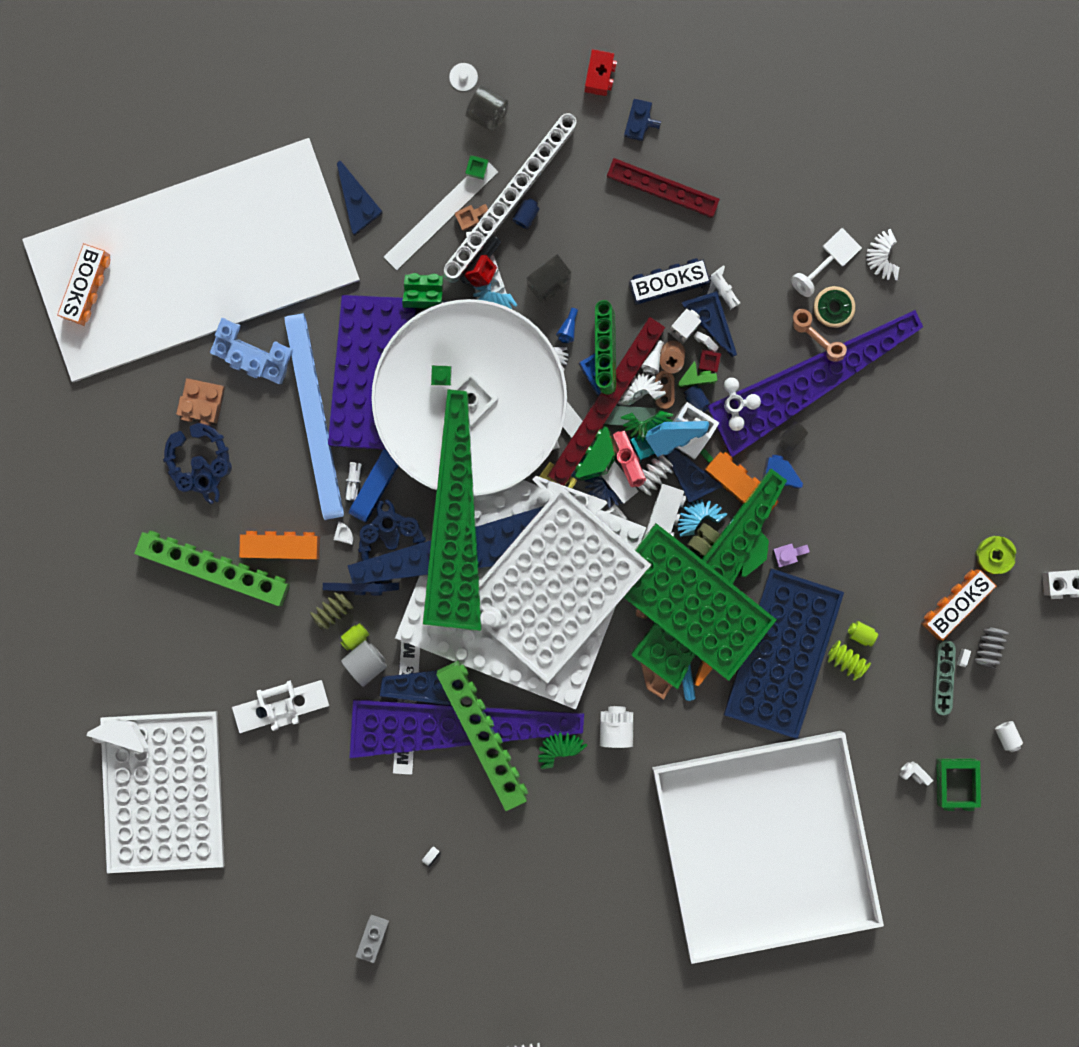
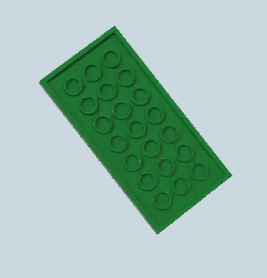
M655 523L635 548V551L647 560L651 566L623 598L729 681L777 619L660 525Z

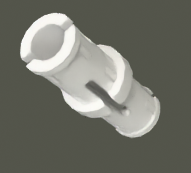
M720 271L709 278L719 291L718 295L723 297L730 310L740 304V301L731 290L732 286L727 284Z

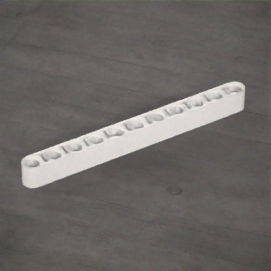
M566 113L559 118L444 267V278L446 281L454 283L460 279L486 243L572 135L576 126V118L572 114ZM569 122L571 127L566 128L562 123ZM551 137H558L560 142H553ZM546 151L549 156L543 157L539 152ZM534 165L538 170L532 172L528 167ZM523 180L526 182V185L523 187L519 186L517 181ZM512 195L514 196L515 200L508 201L506 200L505 196ZM500 209L503 215L496 216L493 211ZM484 224H489L492 227V229L490 231H485L482 228V226ZM478 239L481 244L474 246L470 241ZM467 254L469 256V259L467 261L460 260L459 255ZM454 268L458 273L455 276H450L447 270Z

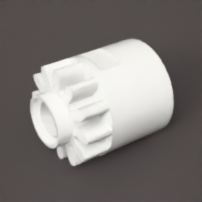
M610 706L608 711H601L600 746L612 748L633 747V712L626 711V707Z

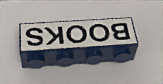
M698 258L687 261L685 265L680 266L678 263L669 266L667 270L655 269L646 276H643V274L635 275L629 281V286L634 304L638 305L706 286L710 280L704 259L698 261Z

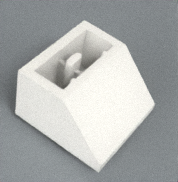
M686 402L673 422H709L707 433L704 436L691 439L683 447L680 445L676 447L691 458L696 459L711 438L719 422Z

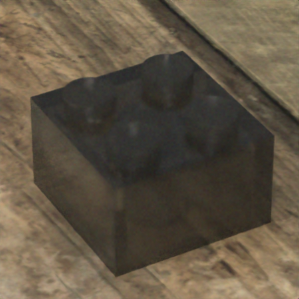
M557 254L527 277V286L540 303L544 300L548 302L555 296L554 293L558 289L562 291L570 285L569 281L571 280L572 272Z

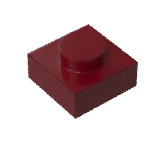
M702 350L698 369L717 373L721 353Z

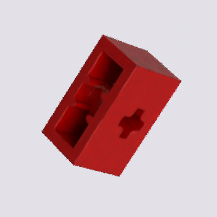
M592 49L584 92L607 96L608 90H612L613 79L610 76L611 72H615L617 61L614 60V53ZM600 71H604L602 76L599 75Z

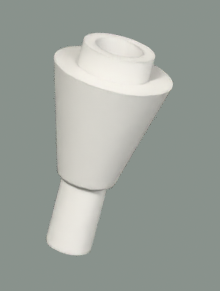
M657 340L653 351L641 365L644 373H648L651 376L659 373L660 352L664 342Z

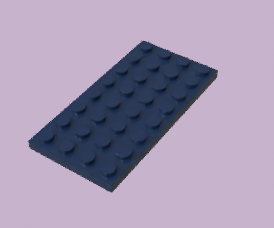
M770 568L758 605L777 620L737 670L723 715L798 739L844 592Z

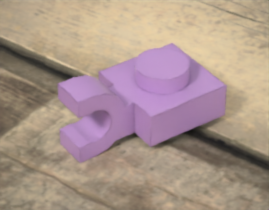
M792 543L773 549L778 567L798 562L796 556L810 552L808 545L793 548Z

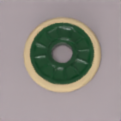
M837 286L828 287L816 296L814 313L823 325L839 328L849 323L853 318L855 301L846 289ZM830 303H838L839 311L832 312L829 307Z

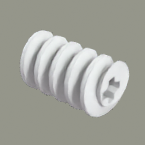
M663 455L658 457L659 460L653 458L651 460L653 465H646L648 471L643 470L646 481L638 488L647 495H652L649 490L650 488L657 490L655 483L662 484L661 477L667 479L665 472L673 473L671 469L673 465Z

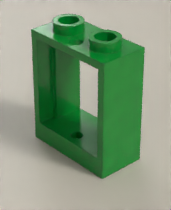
M975 758L936 759L937 805L942 807L944 811H955V808H963L964 811H974L975 808H981L980 760ZM946 769H972L973 801H947Z

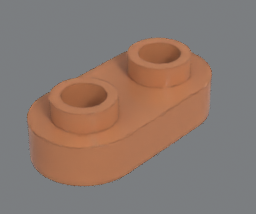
M661 371L656 375L655 382H661L662 378L667 379V384H660L664 386L660 391L666 392L662 397H666L668 402L662 403V397L655 400L658 408L665 410L669 409L675 400L674 376L672 373Z

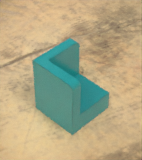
M637 437L630 439L639 461L655 454L649 443H646V439H644V442H642L641 438L637 441Z

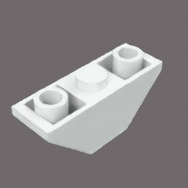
M119 717L111 719L87 733V736L92 737L94 742L103 743L105 741L111 743V747L118 749L125 747L133 754L140 755L148 751V745L137 724Z

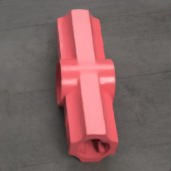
M625 431L614 433L612 440L617 460L621 463L630 486L639 487L643 485L646 477Z

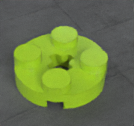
M988 537L979 544L975 552L979 566L990 574L1006 573L1014 566L1016 561V548L1005 537ZM993 551H1000L999 560L992 558Z

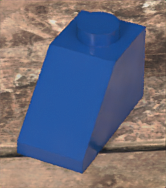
M772 455V458H766L763 477L769 469H773L787 480L784 486L798 489L803 487L802 481L790 463L783 460L782 456Z

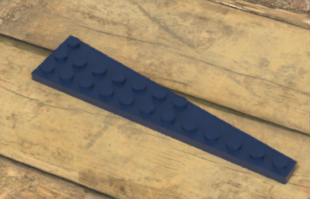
M544 506L476 526L478 568L493 566ZM431 540L348 565L352 583L359 584L428 575Z

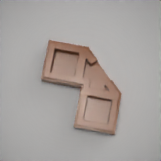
M641 663L647 690L664 700L672 685Z

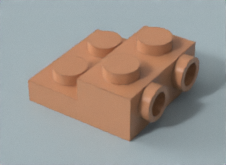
M186 378L183 396H180L176 415L181 416L180 420L192 422V419L200 420L199 423L211 426V423L217 424L225 387Z

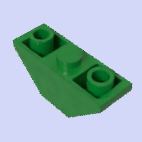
M605 426L603 430L600 429L595 436L596 441L593 446L587 449L585 453L586 458L583 463L580 462L576 467L575 477L580 481L607 474L617 458L611 432Z
M762 531L756 537L750 552L743 562V566L739 571L740 577H746L767 560L769 540Z

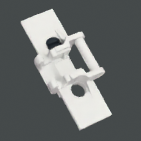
M290 680L287 681V684L271 689L257 690V700L234 706L232 709L239 733L271 724L272 731H275L284 725L298 724V715L327 707L329 703L322 680L297 688H293ZM289 691L290 698L266 704L265 698ZM297 695L303 696L305 699L304 705L297 706L294 703V698Z

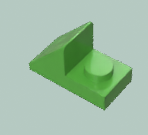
M694 361L677 384V388L714 384L717 382V374H711V371L700 372V375L697 376L696 363Z

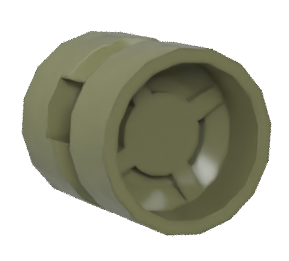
M705 523L697 530L698 535L693 536L687 544L703 557L721 535Z

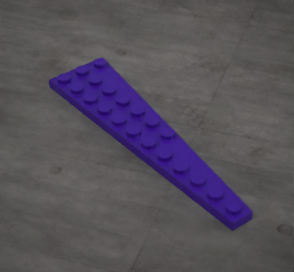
M916 310L844 342L843 344L846 346L847 351L845 358L841 361H830L826 356L827 351L736 392V395L741 396L743 400L751 394L759 396L761 404L757 409L752 410L744 406L739 411V416L744 420V427L739 431H734L729 427V420L732 418V414L728 413L724 408V403L730 396L708 405L712 418L719 422L717 429L731 457L735 456L923 328ZM730 400V407L732 409H738V402L736 400Z
M353 700L349 758L472 745L452 705ZM487 707L484 709L486 716L490 715L493 720L494 726L492 728L494 732L500 734L503 742L550 737V735L554 736V734L558 736L559 733H562V736L567 733L569 735L583 733L584 713ZM477 714L470 716V719L474 722L481 719ZM485 731L478 734L483 739L489 736Z

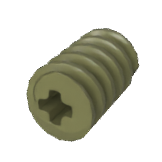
M342 591L341 595L336 592L334 593L335 600L328 597L330 604L322 602L324 609L316 607L317 614L310 612L312 619L321 630H323V627L329 629V622L335 624V617L341 619L342 615L340 612L346 615L348 613L347 608L351 610L354 608Z

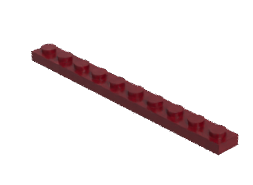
M651 317L648 318L616 368L615 391L609 395L602 392L599 394L547 475L548 478L565 486L595 439L597 432L604 425L666 327Z

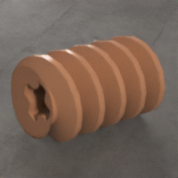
M669 341L662 347L660 365L668 373L679 372L684 365L685 349L680 342Z

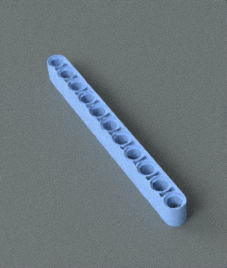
M305 314L285 317V325L289 345L293 349L291 356L324 520L343 517V506L331 446L328 445L329 434Z

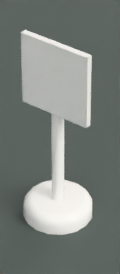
M843 228L823 245V248L830 256L808 277L801 273L792 276L791 283L801 295L810 297L814 293L815 289L811 280L833 259L843 267L862 249Z

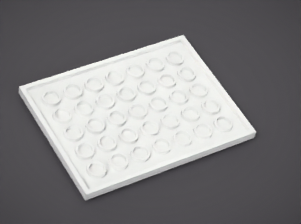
M560 487L479 582L481 614L490 607L498 609L501 613V622L496 627L487 628L483 624L482 626L548 683L651 564L563 487Z
M218 711L117 716L137 724L148 745V751L138 755L129 752V749L125 747L118 749L111 747V743L105 741L101 743L107 873L224 867ZM117 717L100 718L101 725Z

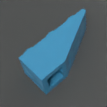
M663 422L650 429L645 439L657 457L662 454L668 455L679 445L683 447L691 439L704 436L707 433L709 422Z

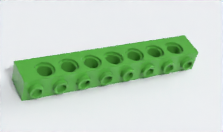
M149 530V533L142 532L134 554L268 603L283 606L290 584L285 583L286 579L275 576V578L268 577L267 572L257 569V572L249 570L250 566L239 563V565L232 564V559L221 556V559L213 557L214 553L203 550V552L196 551V546L185 543V546L177 544L179 540L167 537V539L160 538V533ZM158 543H161L163 545V550L161 553H158L156 551V545ZM177 549L181 551V557L178 560L173 556L174 551ZM194 556L199 558L197 566H193L191 563ZM212 562L217 564V570L214 573L209 569ZM231 568L235 571L233 579H229L227 576V572ZM248 575H251L254 579L251 586L245 583V578ZM267 581L272 585L271 591L268 593L263 589V585Z
M458 660L437 670V677L505 811H508L527 802L528 790L524 783H520L518 779L520 775L517 768L511 766L509 762L511 756L507 749L503 750L501 746L503 743L499 733L494 732L492 728L494 726L493 720L490 715L486 716L484 702L481 698H477L475 694L477 689L473 681L469 682L467 678L469 674L465 665H461ZM460 680L463 682V686L457 688L453 685V682ZM464 697H469L472 702L465 705L461 700ZM477 714L481 719L474 722L470 719V716ZM485 731L489 736L483 739L478 734ZM493 748L498 753L496 755H489L487 751ZM501 765L504 766L506 770L504 772H498L496 770V767ZM510 782L515 786L512 789H507L504 785Z

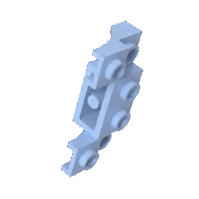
M221 318L210 353L230 363L229 366L231 368L248 371L247 375L251 377H264L277 384H282L293 349L275 341L270 353L237 339L241 325L226 320V318Z

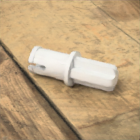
M350 462L348 479H346V500L355 501L357 497L358 486L361 483L359 479L362 464Z

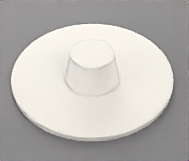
M460 63L452 68L449 78L455 89L468 91L476 85L478 75L472 65Z

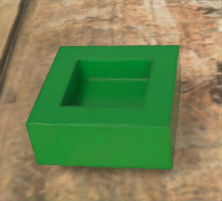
M470 155L465 175L484 180L489 160Z
M432 365L431 385L451 386L452 366Z

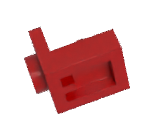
M482 255L474 270L466 272L465 277L476 288L489 285L497 266L487 255Z

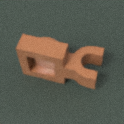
M484 204L474 210L472 205L455 212L462 231L476 226L479 222L478 218L485 215L488 207Z

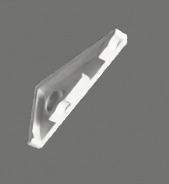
M536 476L532 479L550 498L553 497L560 487H563L594 515L607 504L605 500Z

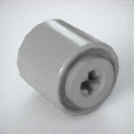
M363 641L341 660L349 673L363 687L387 667L386 660L372 643L369 644L367 641Z

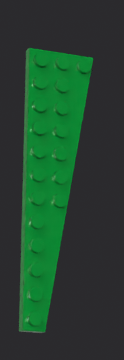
M447 389L423 624L482 631L468 392Z
M769 469L702 559L732 584L743 566V562L750 552L756 537L759 535L762 525L768 518L772 506L775 505L787 482L785 478L773 469ZM655 622L631 653L634 658L676 689L679 688L693 657H695L692 651Z

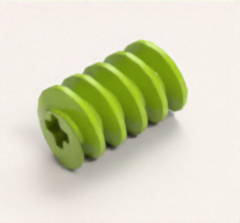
M838 640L829 650L827 662L830 663L832 660H835L834 667L841 664L840 671L842 672L847 669L846 676L853 673V681L861 678L871 663L865 664V658L859 660L860 655L858 653L853 655V650H847L845 644L840 646L841 642Z

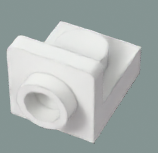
M913 761L906 763L901 768L902 772L899 774L905 780L912 775L917 783H923L927 786L933 781Z

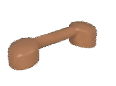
M799 309L794 313L792 322L794 329L801 333L806 332L827 351L826 356L830 361L838 362L845 358L847 348L843 343L834 342L830 344L811 327L812 315L809 311Z

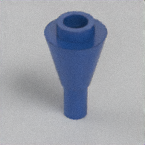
M571 308L568 318L556 333L559 341L563 343L574 341L575 319L578 313L576 308Z

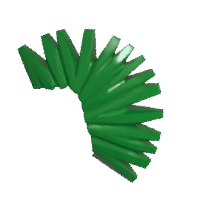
M659 411L656 415L645 421H638L633 412L621 416V419L630 420L623 424V427L628 426L625 428V431L634 429L630 436L633 437L638 433L637 441L641 438L642 442H644L650 429L663 422H672L673 420L667 417H673V414Z
M559 733L558 736L554 734L555 739L550 735V739L546 738V741H543L546 747L539 748L544 753L538 755V758H540L538 761L545 762L540 768H553L554 758L578 755L588 745H582L584 740H579L580 737L575 739L576 735H573L569 740V733L566 734L564 741L562 733Z

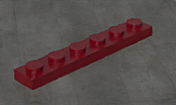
M613 158L607 173V178L713 218L720 200L717 197Z

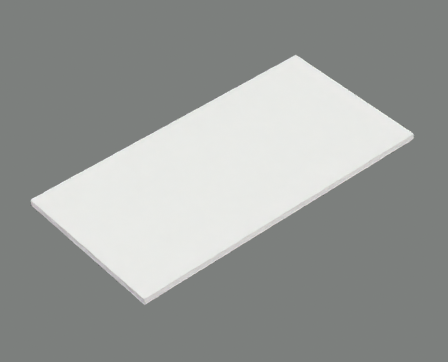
M309 138L22 239L72 382H77L215 333L221 318H226V320L235 324H240L360 281ZM83 243L106 251L110 254L111 259L109 267L105 268L103 284L97 290V300L95 304H92L90 310L91 317L85 323V326L57 316Z

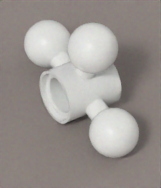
M728 378L724 382V389L729 392L730 397L725 401L724 408L728 413L732 414V418L729 420V427L734 431H739L744 427V420L739 416V411L744 406L752 410L757 409L761 404V400L755 394H751L743 400L741 396L736 395V391L739 388L738 380ZM730 400H736L738 402V409H732L730 407Z

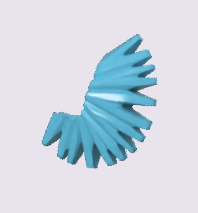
M491 282L489 285L474 287L481 291L473 294V297H480L477 300L494 302L512 309L511 304L515 307L517 306L511 294L491 292Z
M703 499L700 500V503L696 500V504L692 501L693 506L688 503V507L685 506L683 508L688 514L680 513L684 519H679L678 522L681 523H678V526L681 527L678 528V531L684 532L679 535L680 537L695 535L696 528L704 519L708 518L713 522L719 523L727 516V513L717 515L722 508H717L718 504L709 509L711 503L709 500L706 507H704Z

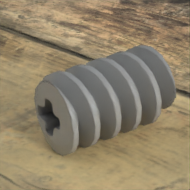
M990 627V629H983V632L988 636L981 637L986 643L979 644L983 651H977V654L981 658H976L974 661L980 665L997 669L994 665L1000 664L996 657H1002L998 650L1005 648L1000 642H1007L1002 635H1008L1009 632Z

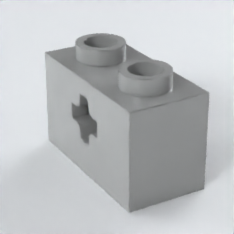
M371 914L356 957L372 963L375 962L389 920Z

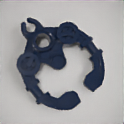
M197 423L190 426L191 436L196 438L208 436L211 443L215 442L218 451H215L218 459L213 460L211 465H209L202 456L193 457L191 460L192 472L182 473L181 468H176L173 459H176L175 449L182 446L186 441L182 431L171 434L166 442L163 462L167 464L169 469L168 475L171 476L180 491L193 490L202 493L204 499L212 505L214 501L219 502L220 494L217 487L222 478L230 474L232 465L229 461V449L225 447L223 442L224 436L220 435L209 425ZM205 477L208 479V486L204 483ZM211 492L215 494L214 501L209 498V493Z
M385 500L389 510L383 511L382 506L384 502L379 501L377 506L378 516L371 524L364 525L360 530L358 552L361 553L362 561L369 559L368 551L371 550L369 545L375 542L378 537L391 550L398 546L401 533L405 536H413V543L420 544L425 542L426 537H424L418 521L413 517L405 518L395 513L394 506L389 500ZM385 518H390L393 521L391 528L383 525Z

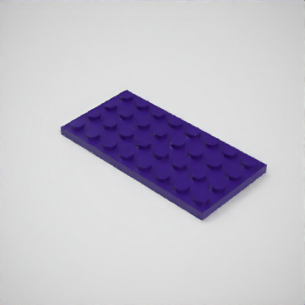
M342 295L328 445L331 447L386 450L374 421L372 385L379 359L385 347L396 332L417 315V308H405L402 306L403 298Z

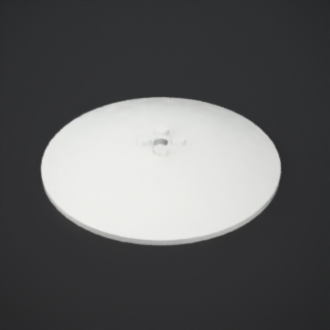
M471 299L455 300L433 306L405 323L391 338L379 359L372 385V411L378 434L394 461L411 477L432 489L437 490L447 389L467 391L468 394L473 393L476 396L475 403L469 404L474 496L507 489L528 477L548 457L560 436L567 408L566 381L560 360L553 346L540 329L529 319L506 306L494 302ZM432 365L452 366L451 386L431 385Z

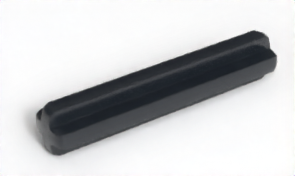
M492 236L460 277L462 283L465 285L470 284V281L465 277V273L474 270L480 256L487 255L490 258L501 244V240L498 237Z

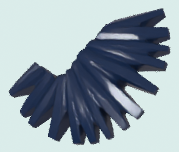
M602 476L585 480V482H592L590 485L585 486V489L594 488L587 493L588 495L607 501L609 508L612 507V500L617 506H619V502L623 504L617 494L609 488L608 483Z

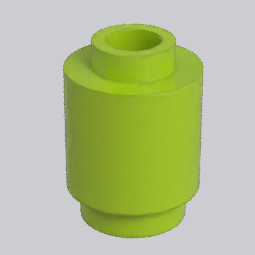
M859 621L851 623L847 632L850 639L864 646L869 645L872 647L878 637L875 629Z
M359 623L341 636L342 641L340 643L347 651L349 649L353 651L363 641H366V637L370 634Z

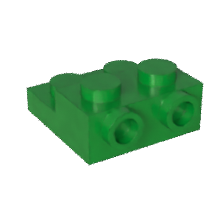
M418 273L405 275L402 306L405 308H431L442 304L443 276L437 274L419 275Z

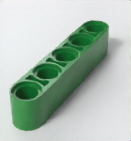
M601 300L595 305L596 384L603 394L609 395L616 389L615 312L609 301ZM604 310H609L607 313L601 314ZM609 327L607 331L602 332V329ZM609 345L607 349H602L603 346ZM610 363L609 366L605 368L602 367L603 364ZM610 381L608 385L602 386L603 382Z

